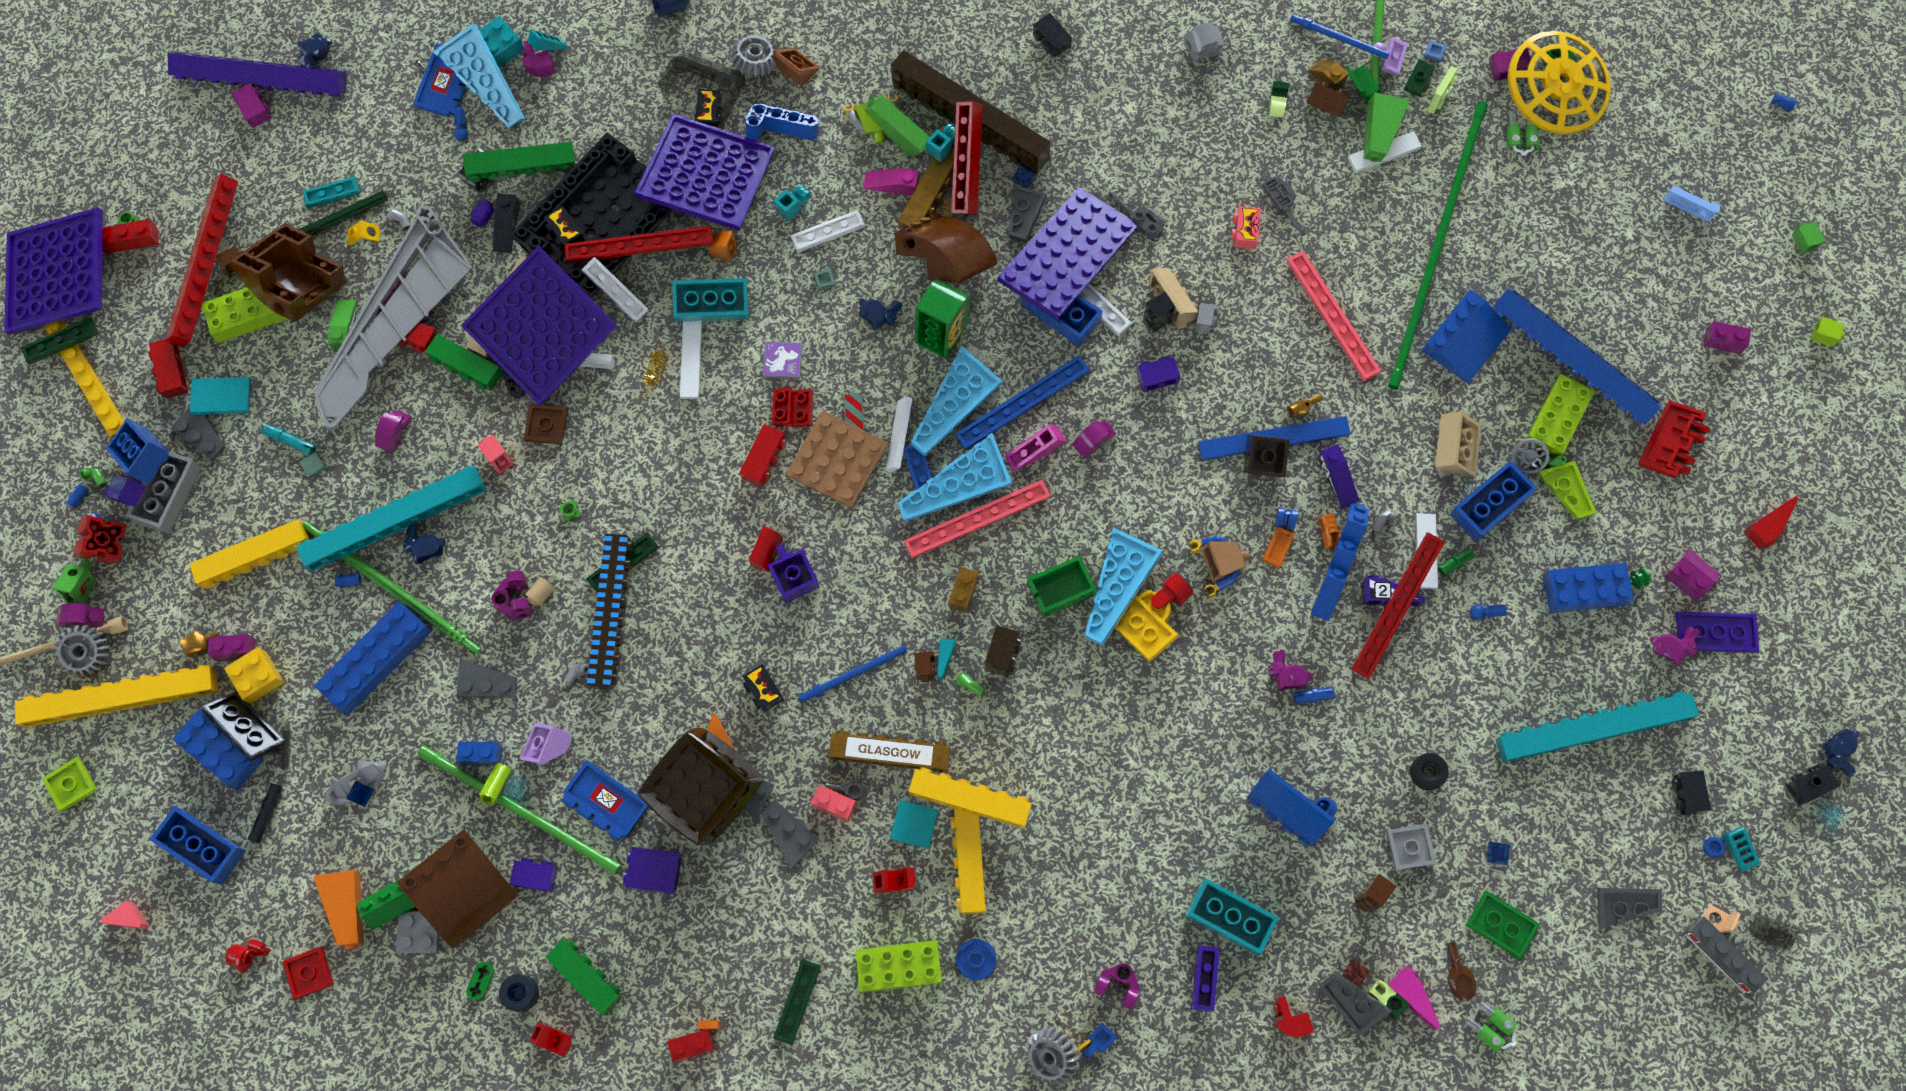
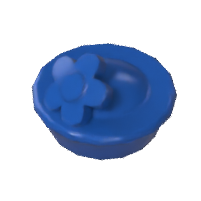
M1323 797L1315 802L1316 805L1332 817L1337 812L1336 802L1332 799Z

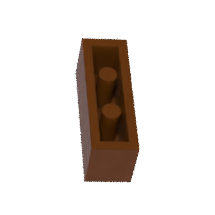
M1378 874L1367 881L1354 901L1358 903L1357 907L1366 913L1368 911L1372 913L1383 907L1397 886L1381 874Z

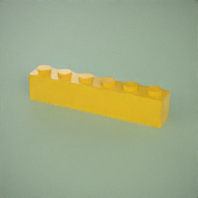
M297 519L189 563L195 583L201 588L209 589L220 581L232 580L237 574L249 573L254 567L266 566L271 560L285 558L289 553L297 551L296 547L303 541L310 539L303 527V523Z
M927 768L915 769L908 791L909 795L1025 829L1032 803L1028 802L1029 799L1022 796L1013 798L1009 796L1008 792L998 790L996 793L990 791V787L979 784L976 787L970 785L971 782L964 779H959V781L952 780L950 775L940 773V775L932 774V770Z
M950 807L955 812V817H951V827L956 829V837H952L953 849H957V857H954V869L959 871V877H955L956 890L960 889V897L956 898L957 910H961L962 915L986 913L979 816Z

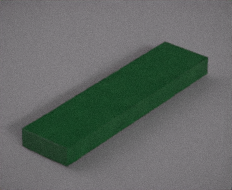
M89 317L21 347L26 363L31 365L99 335L94 319Z
M648 532L633 543V552L629 555L631 569L659 548ZM601 568L586 578L597 594Z
M804 959L801 960L776 1028L774 1039L793 1045L821 965Z

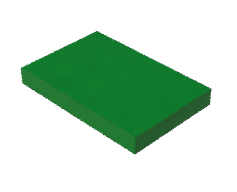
M1486 890L1465 924L1471 930L1518 959L1522 958L1540 925Z

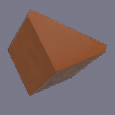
M795 48L777 50L773 53L776 67L801 87L819 70L816 64Z

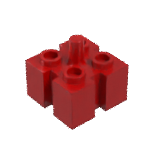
M90 515L81 518L77 534L82 535V537L75 542L73 556L84 559H91L97 556L98 562L108 564L120 561L123 545H118V542L124 539L126 524L112 520L104 524L103 518Z

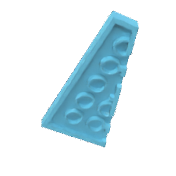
M471 24L433 51L474 94H477L482 99L481 101L485 105H488L494 111V114L508 128H512L525 120L476 24Z
M962 345L911 441V445L924 457L1002 384L1000 378Z
M993 433L989 434L982 442L973 446L966 454H962L942 469L935 477L926 481L919 489L914 490L899 501L898 507L903 521L907 522L1011 486V479Z
M1115 528L1112 529V537L1101 571L1098 591L1094 598L1093 610L1085 632L1086 639L1102 647L1163 555L1162 550Z

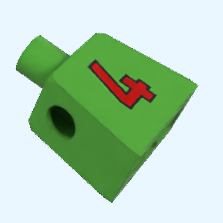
M81 559L78 566L68 564L63 570L53 589L66 603L86 604L96 580L89 572L93 562Z

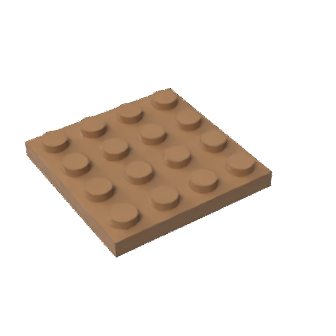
M822 410L786 475L853 509L889 444Z

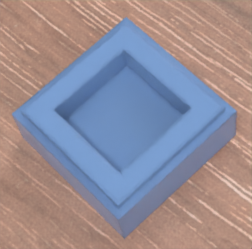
M1430 40L1423 57L1440 63L1447 46Z

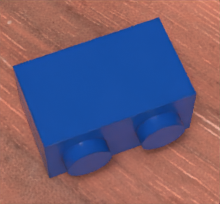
M458 742L456 761L461 765L495 766L498 763L502 764L503 746L498 742Z

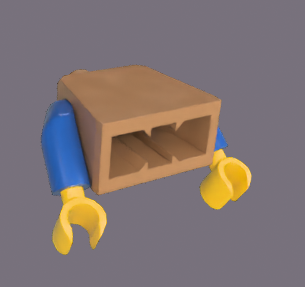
M1220 536L1202 539V542L1192 540L1189 544L1190 546H1198L1196 549H1192L1191 553L1197 554L1201 550L1213 583L1216 582L1215 585L1209 584L1205 587V590L1208 588L1214 589V592L1209 594L1208 597H1213L1216 594V590H1222L1232 585L1241 575L1240 570L1245 567L1244 562L1250 559L1249 552L1247 550L1240 551L1238 543L1230 542Z

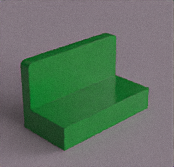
M1364 64L1353 72L1349 66L1345 67L1365 102L1375 92L1382 93Z

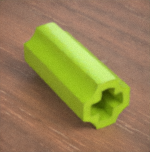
M495 764L479 794V800L482 803L495 805L511 774V769L507 765Z

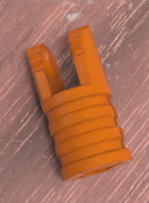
M1327 514L1318 518L1325 550H1331L1333 546L1336 548L1340 537L1335 514Z

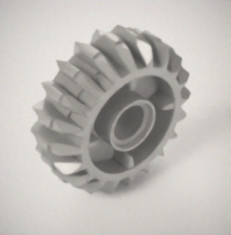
M754 33L752 36L748 34L745 37L741 36L732 47L731 58L733 66H735L737 71L741 70L742 74L747 73L748 77L750 75H754L755 78L757 75L763 77L764 73L769 75L776 66L773 53L778 50L777 45H774L773 40L769 41L768 36L763 38L762 34L756 36Z
M75 625L74 628L69 627L67 632L60 633L62 638L55 639L59 643V645L53 646L54 649H57L53 656H58L59 658L55 663H62L60 669H67L66 674L70 675L73 673L74 677H79L80 675L87 677L88 674L94 675L96 673L95 670L99 671L102 669L100 664L107 663L103 659V657L109 656L108 653H105L109 646H104L103 644L107 639H100L103 633H96V628L89 629L88 625H83V627ZM80 646L84 649L83 656L78 652Z
M1046 1027L1040 1031L1038 1030L1030 1037L1029 1043L1025 1047L1028 1050L1025 1056L1030 1059L1027 1064L1032 1066L1030 1072L1035 1071L1037 1073L1036 1078L1042 1077L1043 1083L1049 1081L1050 1085L1055 1083L1059 1085L1065 1081L1067 1082L1075 1075L1076 1069L1080 1065L1077 1062L1080 1056L1075 1053L1078 1051V1048L1073 1046L1075 1040H1069V1034L1063 1035L1062 1029L1056 1031L1055 1027L1049 1029Z

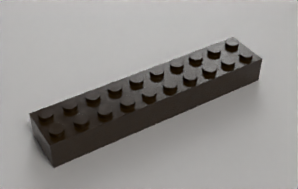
M903 50L891 64L892 84L896 89L907 92L910 98L918 99L926 108L931 107L939 116L950 119L954 125L956 123V102H976L982 104L981 142L985 145L990 144L1000 154H1006L1012 162L1020 163L1028 172L1038 174L1050 159L1051 141Z

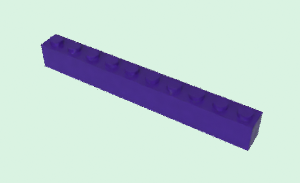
M181 52L167 53L168 75H175L176 79L192 77L193 81L209 79L210 83L226 81L227 85L243 83V86L251 84L252 87L260 85L262 89H272V87H277V90L280 91L294 89V92L306 93L307 90L312 91V94L323 95V92L329 93V96L340 97V94L346 93V71Z

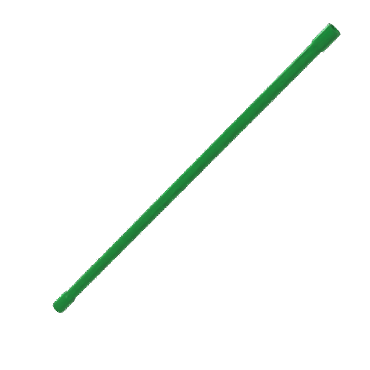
M1484 101L1477 102L1472 124L1396 364L1389 379L1388 388L1398 390L1401 383L1405 363L1480 125L1486 113L1488 104Z

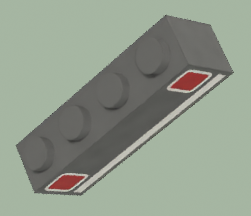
M1705 917L1696 919L1683 932L1745 995L1755 994L1768 980Z

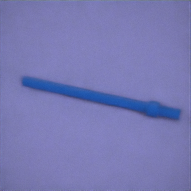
M1294 14L1290 18L1291 22L1301 25L1306 30H1314L1386 60L1389 57L1390 53L1316 24L1309 18L1304 19Z
M903 645L822 685L817 684L812 687V690L798 697L801 703L815 696L816 698L824 695L823 692L906 653L907 650Z

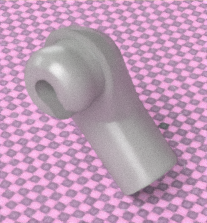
M396 209L389 210L387 214L389 221H399L403 231L410 228L411 225L405 213Z
M1389 509L1382 512L1377 517L1372 530L1381 533L1387 520L1390 522L1395 520L1396 513L1391 512Z
M585 662L574 664L564 681L573 685L578 676L588 674L589 664Z

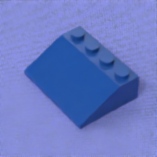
M1470 289L1427 341L1422 351L1468 384L1512 329L1495 313V310L1485 299Z
M1271 769L1266 771L1247 796L1250 799L1249 803L1257 809L1259 807L1262 808L1270 820L1280 822L1282 824L1281 828L1289 834L1294 833L1298 836L1297 840L1306 847L1308 845L1311 847L1315 845L1336 820Z

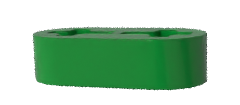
M481 962L476 966L466 990L467 996L471 1000H482L487 994L495 973L492 964ZM488 966L487 970L489 971V974H485L483 976V979L480 980L482 977L480 969ZM480 982L479 990H481V994H476L474 997L472 989L477 988Z

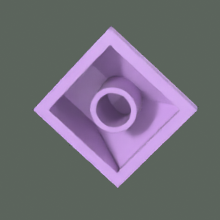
M534 723L519 759L542 765L565 754L566 750L570 747L573 735L555 726Z

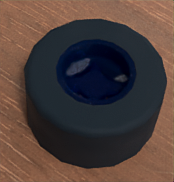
M513 974L507 977L501 983L499 989V999L502 1005L508 1010L515 1012H524L531 1009L539 997V987L536 981L530 976L523 974Z

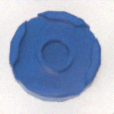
M971 939L959 948L956 955V965L959 972L965 978L983 980L994 971L996 954L988 942L980 939Z

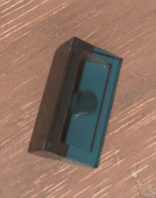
M1757 912L1755 913L1749 933L1751 936L1790 951L1799 934L1795 927Z

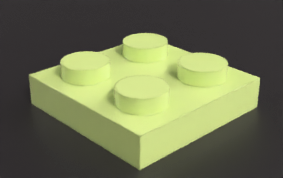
M1450 66L1436 90L1427 112L1434 114L1436 109L1440 110L1442 108L1445 98L1450 94L1457 79L1455 76L1457 68Z

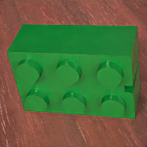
M1080 556L1027 578V587L1033 599H1036L1035 604L1042 618H1046L1096 595L1097 589Z

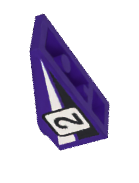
M1337 444L1322 450L1317 459L1341 508L1358 502V494L1347 461L1339 445Z
M1378 575L1368 576L1362 582L1363 605H1386L1397 584L1386 578H1379ZM1416 594L1410 606H1422L1425 603V598Z

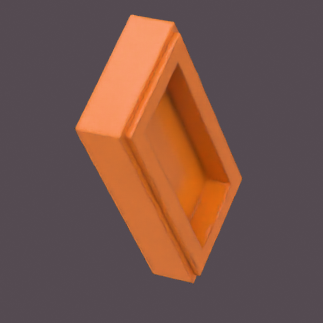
M1277 526L1262 561L1280 569L1295 534Z

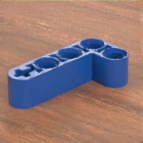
M755 104L751 107L746 117V136L749 139L756 140L762 136L764 130L813 140L819 134V120L813 115Z

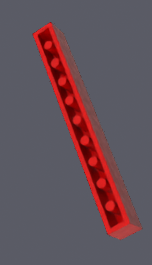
M224 174L218 175L213 180L165 341L180 347H184L191 342L238 184L237 180Z

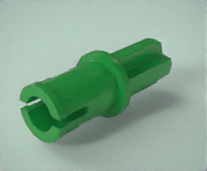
M1466 548L1459 554L1452 555L1451 559L1437 566V569L1445 577L1455 569H1460L1464 563L1474 558L1475 554L1472 549Z

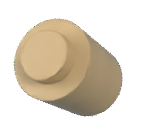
M539 577L525 595L532 606H541L555 588L545 579Z

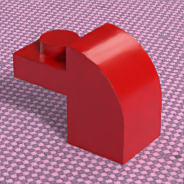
M906 867L899 870H881L873 873L874 893L907 892L915 888L916 875L914 867Z
M1283 996L1275 999L1276 1003L1273 1004L1276 1016H1280L1281 1020L1273 1023L1280 1033L1292 1038L1315 1033L1308 1012L1292 1016L1286 997Z
M537 1022L529 1042L564 1057L571 1048L573 1036Z

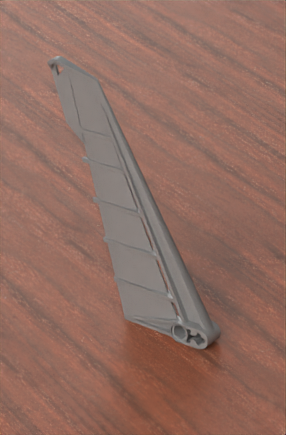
M420 206L416 210V218L314 391L323 424L330 431L336 429L338 424L367 392L370 371L378 363L383 366L382 359L402 339L405 342L407 340L405 336L425 316L428 318V313L448 293L450 294L457 283L473 269L429 206ZM430 237L432 242L425 250V252H423L421 248ZM420 253L421 257L414 265V267L411 269V271L408 273L406 278L403 279L402 276L404 275L412 261L415 259L417 254ZM400 280L402 283L397 288L392 297L389 299L387 304L383 306L384 302L386 301V299L388 298V296ZM381 308V312L378 314L376 319L373 321V323L370 325L368 330L363 335L364 331L367 329V327L369 326V324ZM328 418H336L333 423L328 421Z

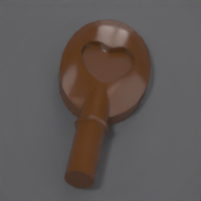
M1455 942L1447 943L1451 962L1453 963V967H1451L1448 974L1449 987L1456 998L1461 1001H1468L1474 997L1476 992L1474 975L1468 967L1461 964Z

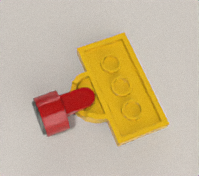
M1173 573L1161 584L1162 589L1159 592L1148 590L1139 596L1136 595L1115 627L1149 663L1178 638V634L1167 624L1171 616L1170 605L1174 602L1181 606L1193 595L1192 586L1179 573Z

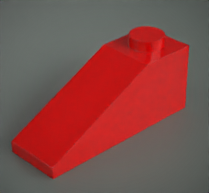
M1797 496L1744 531L1758 549L1763 546L1769 548L1777 542L1775 538L1782 534L1799 499Z

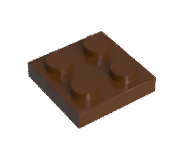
M530 404L523 439L527 442L562 445L568 415L567 407Z

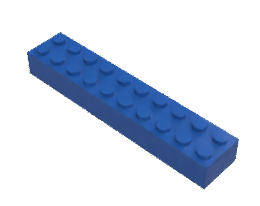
M1508 288L1494 304L1493 307L1496 308L1495 313L1502 318H1509L1511 320L1510 324L1517 330L1522 328L1526 332L1525 336L1533 342L1536 340L1540 342V347L1547 353L1553 352L1556 355L1555 359L1563 365L1567 363L1571 366L1570 371L1578 377L1584 376L1587 379L1585 382L1592 388L1598 387L1602 390L1600 394L1609 401L1611 398L1617 402L1616 406L1623 412L1629 411L1633 414L1631 418L1638 424L1643 422L1646 425L1662 407L1663 404L1513 288Z

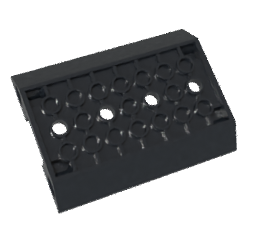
M606 132L516 227L510 236L529 255L537 246H540L590 298H593L600 289L581 271L590 261L563 264L562 259L566 257L565 249L563 247L559 248L554 240L556 236L553 233L550 235L544 226L547 224L544 217L563 206L582 232L585 241L653 233L674 209L635 197V191L638 186H635L634 182L642 179L647 166L636 159L631 149ZM618 205V211L611 212V206ZM588 231L595 232L593 237H586ZM631 255L598 259V261L614 275Z

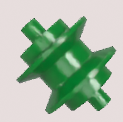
M1639 568L1638 573L1631 571L1630 584L1637 589H1641L1642 584L1649 586L1652 575L1643 568Z

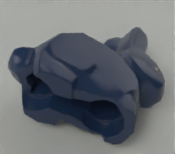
M317 33L310 39L303 42L299 41L298 46L301 53L297 58L299 65L318 68L315 61L326 57L329 53V47L333 43L332 40L324 38L320 33Z
M861 298L859 300V315L873 326L874 331H877L885 323L893 325L897 319L896 313L903 305L899 301H893L888 308H885L879 300H865Z
M413 524L406 529L407 538L404 541L403 549L406 553H411L415 564H422L425 560L443 555V547L446 544L444 538L439 539L428 534L418 537L416 526Z
M1847 728L1840 730L1827 742L1820 744L1829 756L1826 760L1828 766L1834 769H1841L1848 777H1852L1856 772L1855 768L1848 763L1847 758L1857 750L1858 731Z

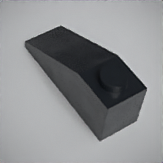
M497 194L494 209L493 252L511 253L514 239L510 234L516 229L520 203L516 195Z

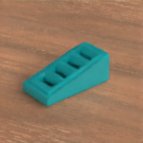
M535 30L529 31L528 42L535 50L568 49L566 43L559 37Z
M954 639L940 640L937 670L938 681H942L956 647V640Z
M1744 825L1721 835L1741 872L1761 864ZM1739 835L1740 839L1734 841L1733 837ZM1743 842L1744 846L1738 849L1736 845ZM1745 850L1748 851V854L1744 856L1740 855V852ZM1752 858L1753 861L1744 864L1743 860Z

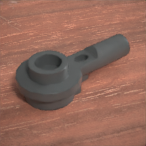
M852 782L846 786L826 783L825 788L843 793L846 797L856 802L864 798L865 789L861 783Z

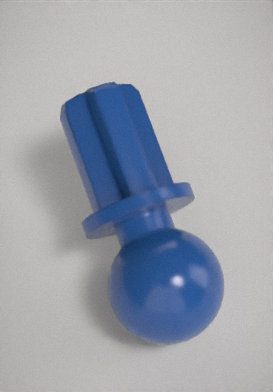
M459 107L453 110V126H457L454 130V137L458 141H463L468 137V131L464 128L467 125L464 108Z
M1486 604L1487 608L1481 605H1473L1469 611L1470 616L1475 620H1480L1486 615L1488 619L1490 617L1507 615V608L1504 604Z

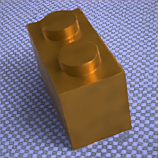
M960 567L948 602L949 608L964 613L968 612L979 579V572Z

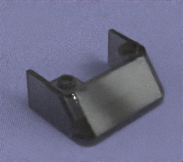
M692 53L673 57L658 82L662 96L664 98L667 97L680 73L687 71L716 82L718 88L726 92L720 104V110L723 120L727 121L746 85L745 75L740 71Z

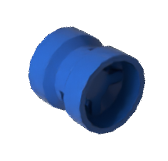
M1278 507L1275 526L1281 527L1285 525L1288 528L1295 529L1298 511H1287L1285 508Z

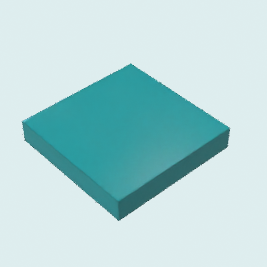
M900 800L890 840L929 849L939 810Z

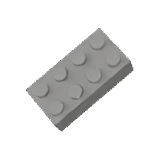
M169 452L166 462L160 465L155 478L150 480L148 484L141 483L146 488L136 507L130 506L126 517L139 525L170 534L202 467L193 459Z

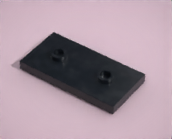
M237 691L202 706V712L249 761H253L284 746L285 741L249 703L242 700Z

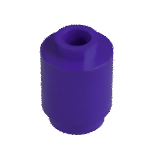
M479 200L470 215V221L474 225L483 228L494 213V205L488 200Z

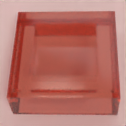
M1351 959L1342 976L1360 988L1370 970Z

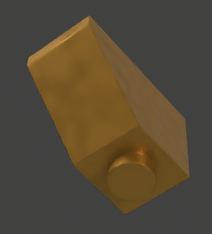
M1323 59L1308 69L1319 82L1322 80L1331 84L1330 88L1334 90L1344 86L1349 75L1336 61Z

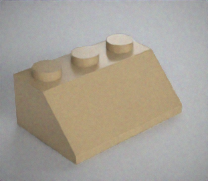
M1169 268L1152 269L1149 287L1156 297L1165 292L1175 305L1172 322L1176 328L1179 329L1195 320L1198 315V307L1195 302H1191L1189 299V294L1185 287H1181L1177 275L1174 272L1172 273Z
M1462 411L1441 414L1435 467L1447 474L1476 478L1481 424Z

